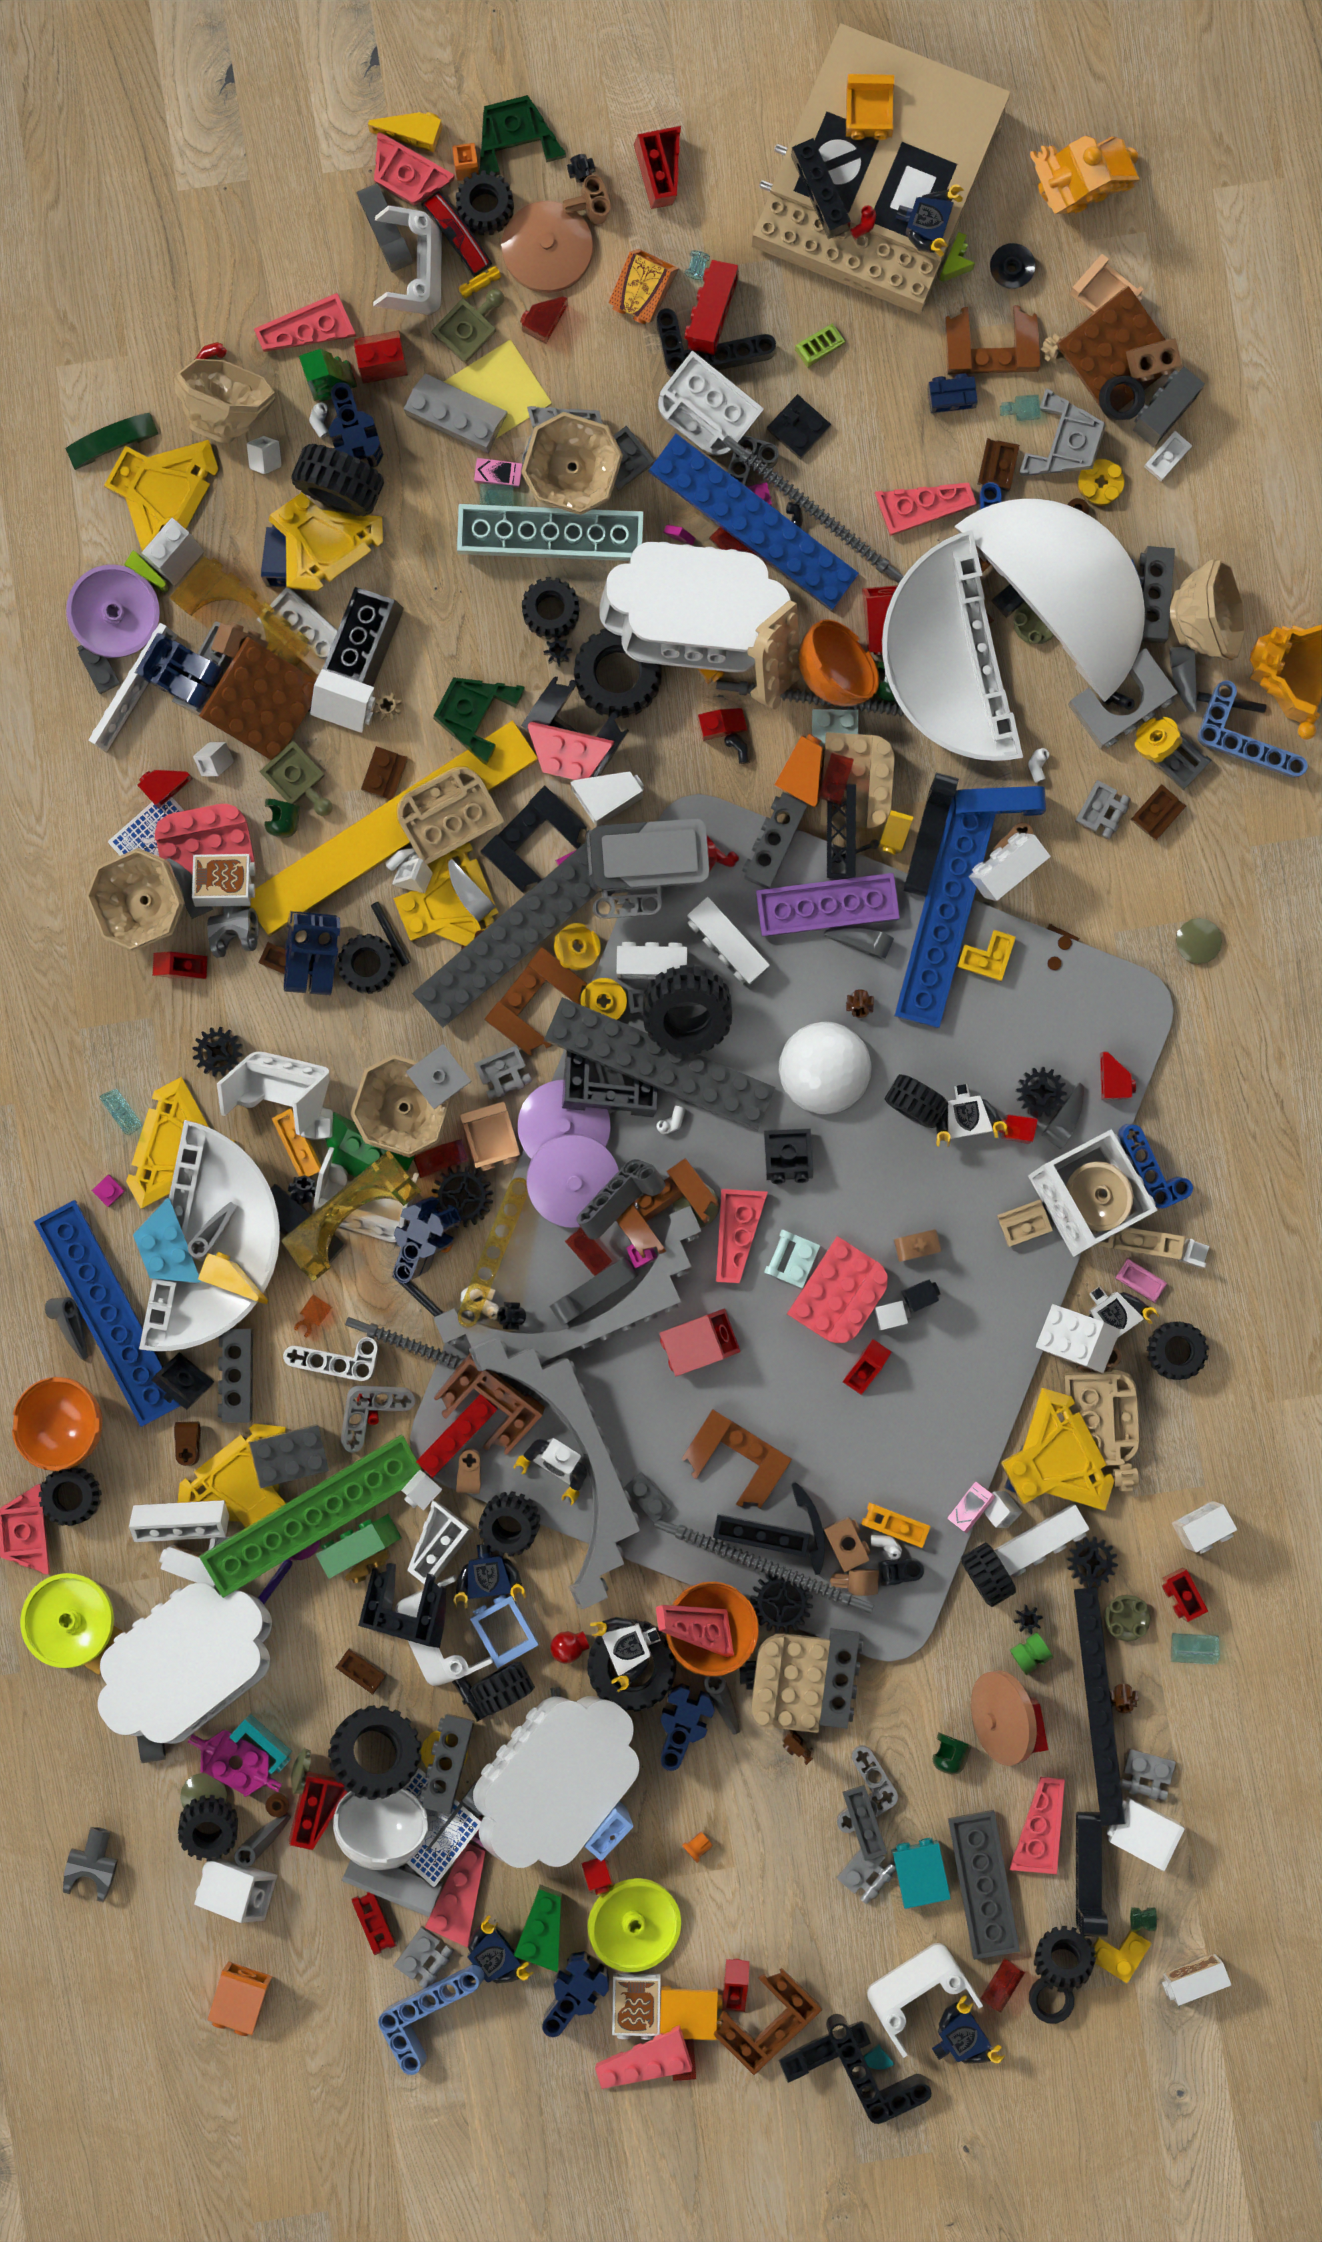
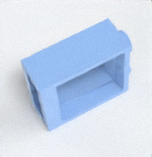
M506 1594L493 1600L495 1604L488 1608L485 1605L473 1611L474 1616L470 1618L497 1668L539 1645V1641L519 1605L513 1600L511 1595L507 1597ZM509 1604L528 1639L498 1655L479 1620Z
M619 1801L584 1845L600 1861L634 1827L627 1807ZM612 1835L615 1836V1839L613 1840L610 1839V1836Z

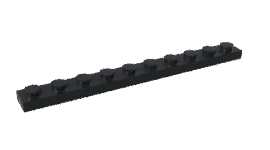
M1098 1587L1074 1589L1101 1826L1126 1824Z

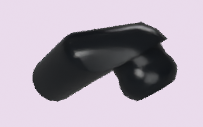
M788 502L786 513L792 514L791 521L799 528H802L803 516L802 508L799 507L800 504Z
M1117 691L1105 702L1102 700L1105 705H1110L1113 702L1128 710H1131L1135 705L1132 698Z
M737 733L727 735L724 743L727 747H733L738 751L739 764L750 763L748 742Z

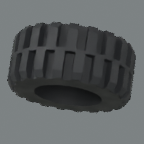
M308 444L303 447L291 475L292 484L298 490H301L302 493L310 496V498L338 511L351 513L356 516L361 515L362 517L368 516L373 512L384 486L382 475L367 463L345 452L317 444Z
M606 628L601 629L597 635L592 634L588 637L587 643L581 645L580 652L575 658L574 678L578 682L576 687L581 699H584L590 709H595L596 713L602 716L606 714L610 717L615 710L619 712L622 718H628L633 713L637 715L642 712L644 707H648L652 703V699L659 692L662 679L661 664L636 661L640 670L636 685L622 693L607 691L599 684L596 677V670L600 660L612 653H627L622 646V636L616 635Z
M680 965V968L675 969L672 967L667 969L666 973H659L655 976V980H651L647 985V990H645L643 995L645 1031L648 1032V1036L653 1042H657V1046L662 1049L668 1048V1052L674 1054L681 1052V1055H688V1053L696 1055L701 1054L702 1050L706 1049L708 1051L714 1048V1044H720L724 1040V1036L728 1035L730 1025L732 1024L731 995L729 994L727 984L723 983V979L719 975L713 976V971L707 968L702 970L700 966L693 965V967ZM683 1002L697 1003L707 1009L701 1015L693 1018H680L668 1012L671 1007Z
M631 1619L635 1624L639 1623L642 1632L656 1628L661 1640L648 1646L654 1660V1671L650 1679L641 1686L627 1687V1689L617 1692L621 1688V1684L618 1682L612 1684L614 1677L610 1670L611 1657L602 1636H597L591 1646L587 1671L590 1684L600 1699L612 1701L626 1712L627 1710L637 1712L644 1708L649 1709L655 1703L665 1698V1695L673 1686L677 1662L668 1646L666 1636L663 1632L659 1631L658 1627L646 1621L642 1622L637 1621V1619Z
M375 1705L368 1706L366 1709L360 1708L349 1715L335 1730L336 1732L330 1740L331 1748L328 1750V1757L331 1758L329 1766L331 1771H335L336 1776L334 1778L337 1783L341 1781L344 1785L343 1789L348 1793L352 1791L356 1797L362 1798L364 1796L368 1800H375L380 1797L384 1799L400 1791L416 1774L418 1770L417 1765L421 1762L422 1756L419 1754V1750L422 1748L421 1741H417L416 1736L418 1732L416 1728L412 1729L409 1725L411 1721L407 1717L403 1719L400 1716L401 1712L395 1709L392 1712L387 1706L376 1708ZM368 1731L379 1732L392 1742L395 1748L396 1760L390 1770L382 1774H372L365 1771L358 1764L354 1755V1745L358 1737Z

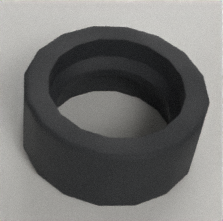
M1117 376L1107 380L1099 393V405L1102 412L1114 420L1132 419L1137 416L1145 403V391L1142 384L1130 376ZM1119 384L1129 386L1134 393L1133 405L1125 412L1116 411L1110 403L1111 391Z
M1039 1978L1029 1991V2004L1033 2013L1039 2020L1045 2023L1057 2024L1066 2020L1074 2008L1075 1998L1073 1992H1067V1989L1064 1988L1065 2004L1063 2008L1054 2014L1046 2013L1039 2007L1038 1995L1049 1983L1046 1981L1043 1984Z

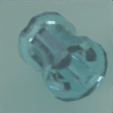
M692 250L690 252L691 260L689 267L685 270L684 274L692 279L703 280L706 262L710 260V256L704 252Z

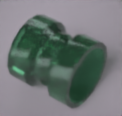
M1131 1907V1930L1140 1931L1143 1927V1929L1148 1931H1156V1908L1147 1907L1146 1910L1141 1911L1138 1907Z

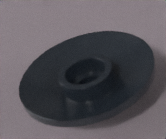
M1017 243L1002 245L993 253L990 260V272L993 279L1005 288L1016 289L1023 287L1032 279L1036 265L1033 254L1025 246ZM1012 265L1016 268V270L1014 272H1010L1008 270V266Z

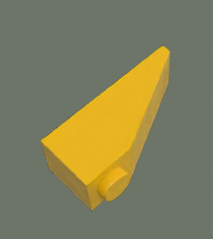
M417 112L378 118L368 122L371 133L378 134V132H381L393 140L431 152H435L443 128L442 120L439 116L430 112L426 114Z
M893 810L890 811L879 843V847L883 848V852L891 855H896V852L901 853L913 820L912 816Z
M217 1252L216 1256L207 1253L198 1280L267 1305L268 1299L240 1266L229 1261L231 1256Z

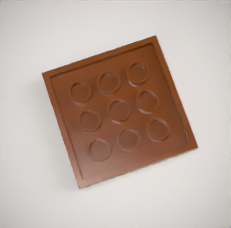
M1126 286L1059 340L1056 345L1100 407L1099 393L1107 380L1117 376L1131 377L1126 351L1166 339L1131 288ZM1166 352L1162 354V361L1165 364L1168 361ZM1143 358L1140 362V366L1143 370H1145L1147 367V361L1145 358ZM1161 372L1153 374V379L1142 382L1140 378L1135 379L1142 384L1145 390L1159 379L1162 374ZM1125 384L1115 386L1110 394V403L1116 411H1119L1134 399L1132 389Z
M246 637L199 714V717L266 758L273 760L286 748L310 709L316 679L251 638Z

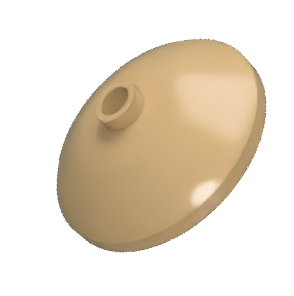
M1098 1161L1084 1164L1073 1172L1067 1182L1066 1188L1091 1230H1111L1122 1224L1132 1210V1186L1126 1175L1112 1164ZM1102 1190L1107 1192V1197L1102 1195Z

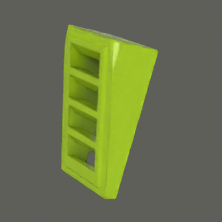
M832 323L795 345V351L806 367L809 368L843 345L845 340ZM831 332L837 341L833 343L827 333ZM821 337L826 340L829 345L828 347L824 346L820 340ZM815 341L821 348V351L819 352L813 345ZM808 346L812 350L814 355L811 356L808 353V351L806 350Z
M133 550L124 564L125 567L134 570L135 573L145 578L159 590L167 592L169 588L166 582Z

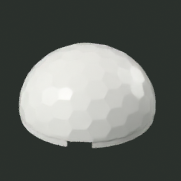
M834 1022L809 1024L791 1036L783 1048L779 1060L781 1084L791 1100L804 1110L817 1114L841 1112L857 1102L866 1091L871 1078L869 1051L859 1036L843 1025Z
M404 1788L387 1798L381 1799L380 1797L375 1800H368L364 1796L358 1798L354 1792L350 1791L341 1799L336 1808L333 1830L339 1847L354 1863L371 1870H389L404 1865L418 1853L428 1832L427 1813L425 1808H422L420 1800Z

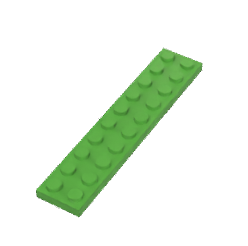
M399 1435L203 1553L199 1558L220 1595L224 1598L399 1492L419 1470L422 1472L423 1470L416 1463L417 1460L404 1436Z

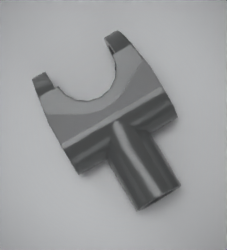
M222 906V914L208 918L209 946L216 958L226 955L230 941L236 936H239V939H241L242 947L246 952L256 949L259 933L258 916L253 908L243 910V906Z
M90 1827L85 1850L71 1849L64 1872L63 1893L70 1894L74 1882L76 1883L78 1878L82 1876L89 1877L96 1883L97 1901L104 1902L114 1880L118 1859L105 1857L111 1831L100 1827Z

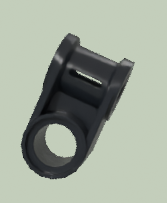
M897 1559L878 1562L882 1570V1586L917 1581L924 1574L923 1565L918 1559ZM912 1563L920 1567V1572L915 1576L907 1573V1567ZM889 1567L891 1568V1578L889 1577Z

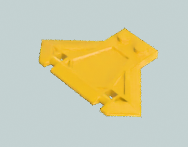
M209 440L146 457L125 446L104 487L126 499L140 547L143 551L171 518L187 529L210 486V483L206 482L205 479L208 473L215 476L218 466ZM195 467L200 469L197 476L192 474Z
M302 492L270 514L268 520L286 536V588L319 591L324 586L320 582L323 578L331 582L371 552L368 545L372 544L379 547L383 543L381 516L368 515L362 517L361 515L356 516L346 512L321 510Z
M469 842L427 864L433 874L425 894L410 891L393 898L410 942L434 933L460 945L467 946L475 939V933L481 930L478 921L465 908L456 894L448 867L451 859L459 857L461 865L458 866L495 905L477 859L469 860L467 853L473 851ZM495 907L481 920H484L486 927H489L494 922L493 916L499 914L497 908Z
M182 1076L153 1092L152 1099L158 1100L156 1110L148 1109L131 1164L137 1166L138 1169L135 1176L128 1174L126 1180L141 1209L170 1194L184 1120L209 1127ZM167 1103L172 1105L170 1114L165 1113ZM147 1170L152 1171L149 1180L144 1179Z
M1042 1387L1023 1450L1001 1462L1022 1504H1026L1043 1493H1048L1105 1511L1115 1481L1111 1473L1104 1476L1101 1468L1105 1467L1106 1463L1080 1412L1072 1414L1069 1407L1075 1404L1073 1398ZM1060 1412L1064 1417V1420L1060 1421L1057 1416V1414H1059ZM1093 1474L1096 1481L1091 1482L1089 1475Z
M254 1423L248 1428L252 1433L251 1436L245 1439L242 1435H239L194 1471L198 1478L190 1483L187 1478L180 1482L177 1503L224 1500L229 1513V1521L241 1522L245 1528L285 1505L287 1502L278 1492L279 1484L264 1488L259 1487L248 1441L284 1433L286 1427ZM204 1485L207 1490L200 1495L197 1490Z

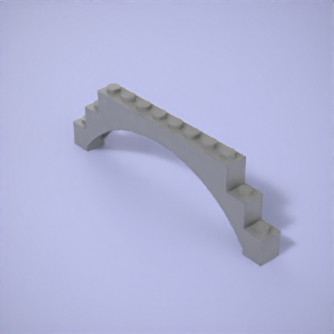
M691 1205L669 1215L671 1224L663 1245L666 1252L659 1254L648 1274L627 1297L603 1314L569 1328L550 1332L529 1333L493 1328L476 1322L460 1314L456 1307L433 1318L443 1342L447 1343L450 1341L451 1345L463 1341V1335L466 1334L472 1348L492 1338H499L500 1341L503 1340L508 1348L507 1357L527 1348H534L535 1351L540 1353L543 1364L540 1365L544 1367L550 1364L549 1359L555 1356L562 1359L571 1355V1349L578 1346L580 1350L593 1345L592 1340L600 1337L602 1341L614 1336L613 1331L622 1328L624 1332L635 1327V1322L640 1319L647 1322L656 1318V1312L665 1309L667 1313L679 1308L677 1303L681 1302V1298L671 1275L675 1274L676 1278L689 1273L687 1268L692 1266L681 1240L685 1239L686 1243L699 1238L698 1233L702 1231Z
M492 1338L470 1348L469 1351L478 1371L486 1369L495 1371L527 1386L552 1406L573 1433L583 1453L590 1476L593 1494V1523L589 1547L583 1566L575 1583L570 1585L569 1589L577 1608L585 1609L608 1598L606 1593L608 1586L605 1580L599 1576L624 1565L622 1560L624 1557L623 1550L619 1544L616 1545V1542L639 1532L638 1525L640 1520L636 1512H632L630 1508L631 1498L626 1490L623 1491L620 1484L622 1481L621 1474L612 1465V1453L608 1447L605 1448L602 1441L604 1434L600 1426H596L594 1422V1410L590 1404L587 1405L584 1398L586 1391L582 1383H578L575 1374H577L574 1363L572 1361L569 1362L568 1358H562L541 1367L540 1364H543L540 1353L535 1351L534 1348H527L507 1357L508 1348L503 1340L500 1341L499 1338Z

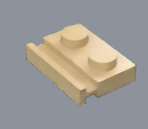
M1041 1199L996 1215L1008 1247L1053 1231Z

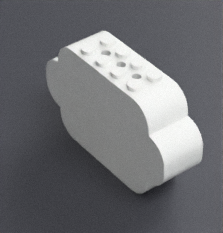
M646 542L634 549L629 564L618 565L610 571L600 601V620L607 630L622 636L624 651L636 661L718 671L744 672L755 665V658L748 656L747 653L748 647L754 646L758 636L755 630L788 602L790 596L782 584L768 579L766 565L754 554L739 552L734 549L721 550L714 547H694L689 544L676 545L668 542Z
M204 1583L190 1584L184 1589L179 1588L169 1596L171 1599L165 1604L159 1603L151 1610L152 1614L146 1619L143 1617L137 1620L132 1625L133 1629L127 1634L123 1632L113 1640L115 1643L104 1652L100 1662V1672L107 1685L99 1695L98 1711L107 1726L115 1733L121 1735H144L149 1740L157 1743H180L258 1683L266 1675L270 1666L269 1652L263 1642L270 1635L272 1619L267 1608L257 1597L241 1591H234L223 1598L216 1587L213 1588Z
M557 1696L543 1700L537 1708L534 1707L528 1712L525 1723L522 1726H518L512 1732V1739L509 1743L500 1747L496 1753L497 1758L493 1763L487 1764L482 1770V1776L476 1783L473 1791L474 1804L477 1810L484 1816L479 1827V1838L484 1848L497 1859L516 1868L528 1867L537 1860L553 1867L568 1864L575 1858L636 1780L639 1773V1760L635 1751L628 1746L633 1737V1722L628 1713L619 1705L596 1696H586L577 1702Z

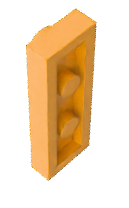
M293 1108L271 1118L298 1176L306 1175L311 1177L319 1173L322 1166L310 1140L296 1134Z

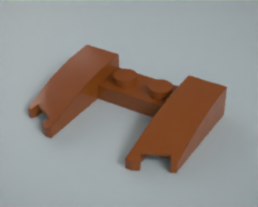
M1014 305L1015 347L971 349L968 307L961 308L962 313L952 319L946 316L947 374L1038 372L1040 369L1037 314L1034 313L1033 316L1019 311L1020 306Z
M543 947L539 949L522 974L484 1019L529 1056L533 1055L531 1050L544 1044L546 1049L552 1045L544 1041L542 1035L518 1017L542 985L547 981L568 999L580 1005L581 987L587 986L585 981L569 968H564L560 961Z
M686 1158L667 1170L669 1177L664 1180L666 1185L662 1192L654 1196L642 1195L631 1203L616 1220L642 1258H646L644 1250L657 1247L659 1254L666 1252L646 1222L682 1196L687 1199L704 1223H707L710 1219L705 1214L710 1203H713L715 1206L719 1205Z
M470 1353L437 1392L434 1399L436 1401L442 1398L447 1408L442 1411V1415L447 1419L474 1388L507 1414V1417L484 1443L483 1448L490 1450L491 1444L505 1447L504 1454L507 1455L542 1417L545 1407L529 1394L522 1395L493 1371L488 1369L478 1371Z
M712 1409L683 1455L682 1460H689L695 1470L691 1475L697 1479L719 1442L724 1443L759 1465L736 1505L743 1506V1502L758 1503V1508H761L792 1458Z
M783 1968L779 1969L780 1973L770 1977H766L765 1974L758 1977L787 2007L765 2030L754 2039L731 2016L723 2011L720 2016L723 2020L719 2032H714V2036L753 2075L763 2068L822 2011L819 2003Z

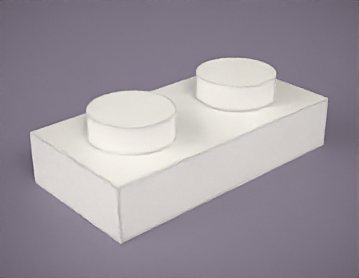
M1174 431L1144 467L1159 481H1162L1191 449L1192 445Z

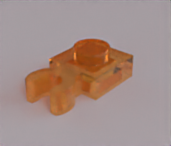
M313 1294L300 1312L305 1317L304 1320L297 1322L294 1330L297 1331L301 1325H305L307 1332L304 1337H309L313 1330L312 1325L320 1326L333 1307Z

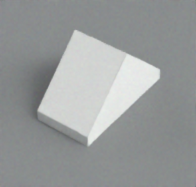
M422 859L410 860L400 864L392 884L425 894L433 872Z

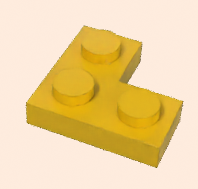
M993 930L987 951L964 945L957 968L1002 981L1016 937Z
M1131 1929L1119 1949L1098 1937L1092 1946L1095 1948V1964L1128 1983L1152 1943Z

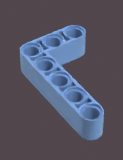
M1227 680L1216 685L1197 733L1199 743L1205 747L1291 778L1303 775L1307 770L1308 764L1302 756L1224 728L1237 689L1233 682ZM1221 686H1226L1230 689L1231 693L1228 698L1220 695L1219 689ZM1213 708H1219L1222 711L1221 719L1217 720L1212 717L1211 711ZM1206 729L1213 731V741L1204 739L1203 732ZM1227 737H1232L1236 741L1234 749L1226 747L1225 740ZM1249 745H1254L1257 748L1258 753L1256 757H1251L1247 754V747ZM1270 753H1276L1279 756V763L1277 765H1272L1269 762L1268 757ZM1292 761L1300 763L1301 770L1299 773H1294L1291 770L1290 764Z
M477 1965L468 1966L390 2005L380 2015L378 2025L404 2073L407 2075L418 2073L427 2060L426 2053L410 2023L474 1992L484 1980V1971L481 1967ZM467 1975H472L476 1983L470 1982ZM447 1985H452L456 1993L450 1992ZM427 1995L433 1996L436 2003L430 2002ZM407 2005L413 2006L416 2013L410 2012ZM387 2015L393 2016L396 2023L390 2022ZM398 2036L404 2037L407 2044L401 2043ZM409 2057L415 2058L418 2065L412 2064Z

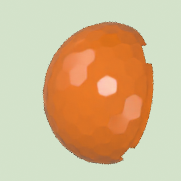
M824 619L812 625L802 639L798 657L802 677L815 695L830 704L838 706L861 704L871 698L878 690L879 674L876 663L869 651L866 653L858 643L860 638L845 625L830 619Z
M52 1377L34 1383L21 1395L13 1411L12 1436L18 1451L30 1464L44 1470L62 1471L81 1464L93 1453L102 1434V1411L95 1396L83 1384L70 1378Z
M702 1582L684 1590L673 1602L672 1606L727 1609L734 1656L725 1657L666 1634V1640L671 1652L684 1668L695 1674L708 1677L723 1676L740 1668L753 1653L758 1639L757 1616L750 1601L736 1588L721 1582Z

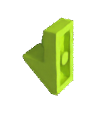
M958 232L941 272L940 281L944 282L973 270L975 263L963 258L968 244L965 243L966 234Z

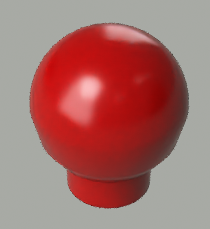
M569 1631L560 1632L552 1639L550 1645L551 1654L554 1659L563 1664L573 1663L581 1656L582 1651L590 1649L583 1631L576 1634Z

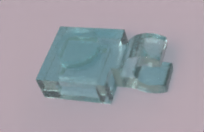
M1039 395L1016 396L1015 403L1003 402L999 406L1000 416L1016 414L1017 421L1038 420L1041 417Z

